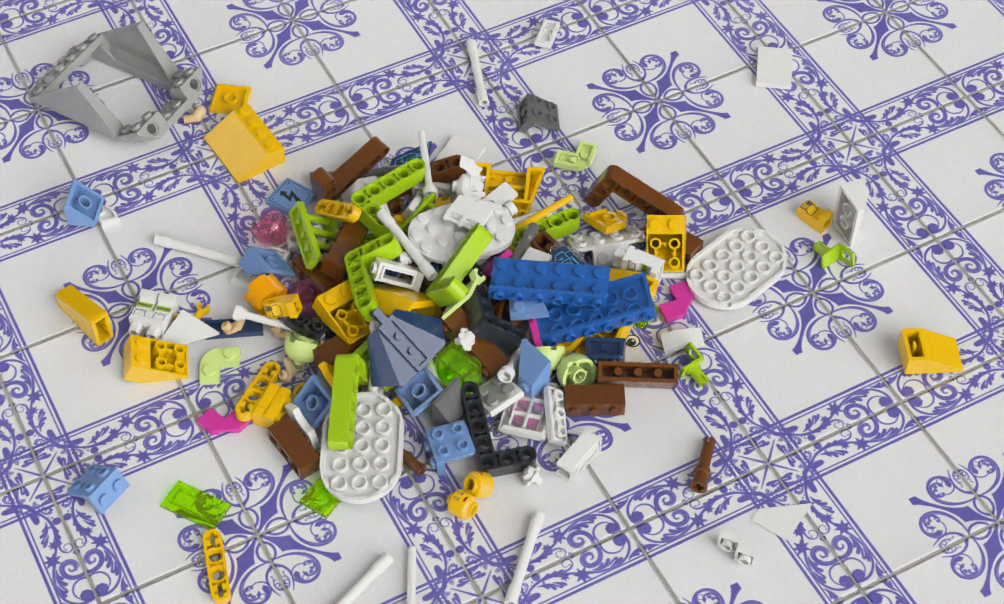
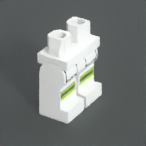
M632 245L629 246L628 250L618 246L614 253L615 261L612 268L645 272L646 275L658 280L659 286L665 260L644 251L635 250L636 247Z
M142 288L140 299L129 316V335L140 336L142 332L146 333V338L158 339L159 336L163 337L174 319L173 315L179 310L177 296L160 293L159 295L156 291Z

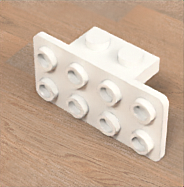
M627 226L625 229L607 235L597 231L585 236L580 234L573 235L567 239V244L574 253L591 251L593 265L609 266L613 265L615 261L614 253L618 246L628 250L629 244L645 242L646 236L638 227Z

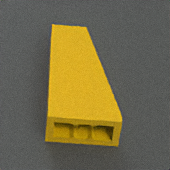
M70 284L55 294L58 307L97 346L114 337L108 313Z

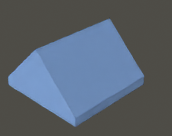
M76 179L72 180L63 206L68 225L95 227L105 197Z
M425 366L405 386H399L394 391L410 414L416 417L433 403L445 388L428 367Z

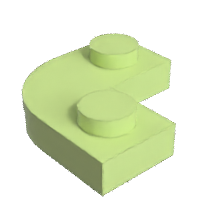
M580 140L576 153L558 149L553 167L570 171L587 169L594 160L598 144Z
M240 347L215 348L208 351L200 362V385L220 384L221 368L240 367Z

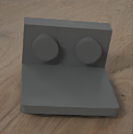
M527 93L517 105L519 132L525 134L529 128L533 127L534 123L556 132L560 130L558 107L553 102Z

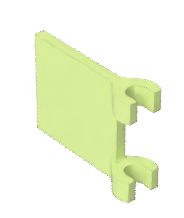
M477 268L469 273L471 282L466 285L469 288V292L461 301L447 305L441 317L443 320L471 297L476 285H480L486 280L484 275L482 277L478 275Z

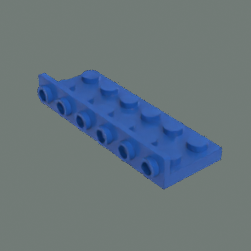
M494 257L491 283L489 285V298L496 300L509 299L516 302L532 301L534 303L545 302L555 305L569 304L576 307L606 308L610 267Z
M642 272L610 281L606 308L576 307L569 304L555 305L544 302L550 317L537 318L536 320L543 346L554 347L564 342H573L583 336L591 337L604 331L609 332L615 328L631 326L641 321H649L657 317L646 274Z

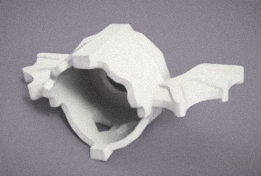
M461 154L460 167L467 170L469 174H462L457 181H453L452 192H456L457 197L459 194L463 196L467 193L477 199H481V197H485V192L482 189H484L483 182L486 176L479 175L482 167L476 165L474 157L468 158Z

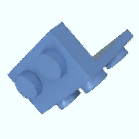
M463 420L425 430L426 441H423L426 453L430 452V465L432 469H436L438 476L446 474V462L475 454L474 444Z
M93 464L85 470V473L79 479L72 483L68 493L71 496L87 499L96 512L103 515L130 485L117 468Z

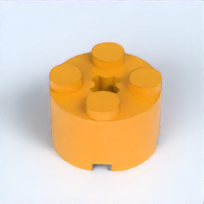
M269 273V276L265 274L258 276L247 287L249 289L248 294H244V300L259 315L266 316L262 304L264 300L270 297L289 294L288 289L272 273Z

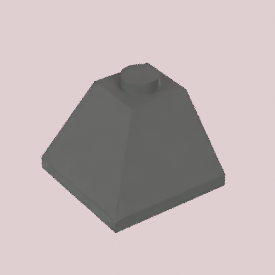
M457 376L454 377L432 403V426L434 427L460 421L464 418L460 380Z

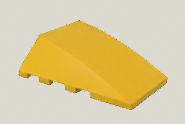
M475 162L476 165L482 167L479 175L486 176L483 182L484 189H482L485 192V197L501 184L507 182L518 193V197L512 201L518 213L513 215L512 218L529 214L546 168L527 166V172L491 170V163Z
M373 284L379 309L382 310L387 318L395 309L408 312L414 310L419 314L436 318L442 315L441 308L422 292L394 285Z

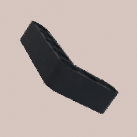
M475 262L463 279L462 283L465 286L471 282L469 273L475 268L478 269L477 273L480 277L484 275L478 263ZM486 281L476 285L471 297L464 302L470 330L477 337L507 351L514 352L521 344V340L526 339V334L521 328L494 316Z
M473 381L464 382L461 386L463 411L467 428L475 447L474 457L477 470L485 471L493 478L523 472L528 465L533 467L536 464L537 452L532 446L494 451L479 387ZM466 392H473L474 394H473V395H466L465 393H466ZM475 409V410H477L478 412H477V413H471L470 410ZM480 427V428H482L483 430H482V431H475L474 428ZM484 445L487 447V449L482 450L478 447ZM530 456L532 459L525 460L522 457ZM510 460L512 463L505 464L503 463V461ZM490 464L492 467L485 468L482 465Z

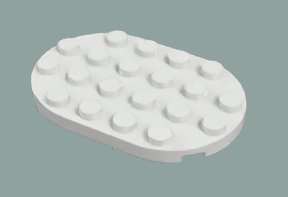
M487 200L483 201L493 204L491 206L493 213L483 227L493 235V238L478 260L507 249L511 245L515 234V223L512 216L500 204ZM453 202L420 213L409 225L408 239L430 264L433 261L442 264V267H444L470 231L465 227H458V224H453L449 220H443L444 214Z
M734 228L723 233L693 256L688 263L685 279L689 289L694 294V298L707 307L720 310L738 309L751 303L783 276L787 265V252L782 242L776 236L763 229Z
M359 392L352 449H329V411L323 423L320 453V475L326 489L335 498L351 504L370 503L385 496L397 484L403 466L404 420L400 409L388 397L382 394Z

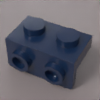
M586 337L585 354L583 355L591 359L595 365L598 364V361L625 362L626 339Z

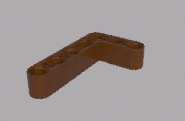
M374 136L331 175L323 167H319L311 175L313 195L319 201L322 199L337 201L355 181L362 178L388 154L390 148L377 136Z
M453 155L430 162L432 182L448 183L459 179L462 174H466V170L460 167L461 155ZM412 188L386 202L392 217L402 215L405 209L401 197L411 194Z
M617 165L608 166L591 184L585 197L586 204L591 207H598L613 192L648 215L684 214V209L680 205Z

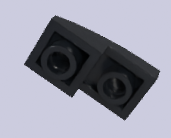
M301 312L297 318L288 317L283 323L296 333L317 341L329 330V327L315 316L310 320Z

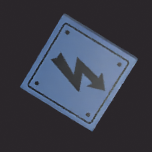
M287 177L265 202L266 205L289 216L288 212L297 201L304 202L307 208L316 197L313 195V190Z

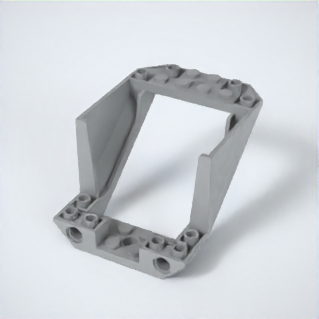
M143 21L98 34L95 32L84 42L71 47L67 51L68 54L57 61L58 64L55 67H51L46 71L47 75L35 82L36 86L31 90L29 99L117 140L145 142L160 139L202 95V68L199 66L179 70ZM92 57H95L171 92L172 99L161 107L162 110L160 112L147 111L141 116L142 120L140 122L124 126L83 82L60 89L59 85L78 66H84Z

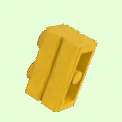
M270 383L251 413L253 423L261 427L264 426L267 429V427L285 418L286 409L284 405L292 403L294 400L291 390Z

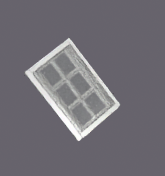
M515 376V377H514V380H513V382H514L517 386H518L519 376H518V377ZM549 382V386L561 389V386L557 385V383ZM541 392L532 399L524 394L522 398L505 408L498 431L503 434L545 441L547 427L544 392Z

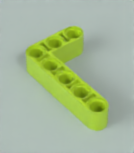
M414 158L352 194L351 203L361 209V215L358 220L376 237L391 233L377 217L378 211L382 209L380 206L424 180L426 166L424 160Z
M568 208L534 222L540 227L536 236L544 229L551 237L557 240L578 231L580 228V211L576 208ZM528 225L515 230L512 243L508 247L512 253H514Z
M480 223L475 224L428 287L425 294L439 307L461 301L469 292V288L462 281L488 246L493 235Z
M393 233L384 234L351 250L344 257L355 305L367 322L374 321L369 314L375 308H379L369 271L372 262H375L376 257L392 260L403 251Z
M337 354L335 357L328 430V447L330 450H351L353 447L358 386L368 385L369 366L358 354Z

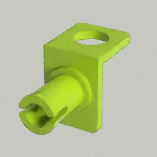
M821 241L814 244L813 251L821 255V268H826L838 259L850 267L855 266V253L840 242L832 248H829ZM844 252L849 255L850 260L845 257Z
M689 342L685 348V353L693 362L683 367L678 377L682 379L686 375H691L698 386L703 387L710 380L699 368L704 357L693 343Z

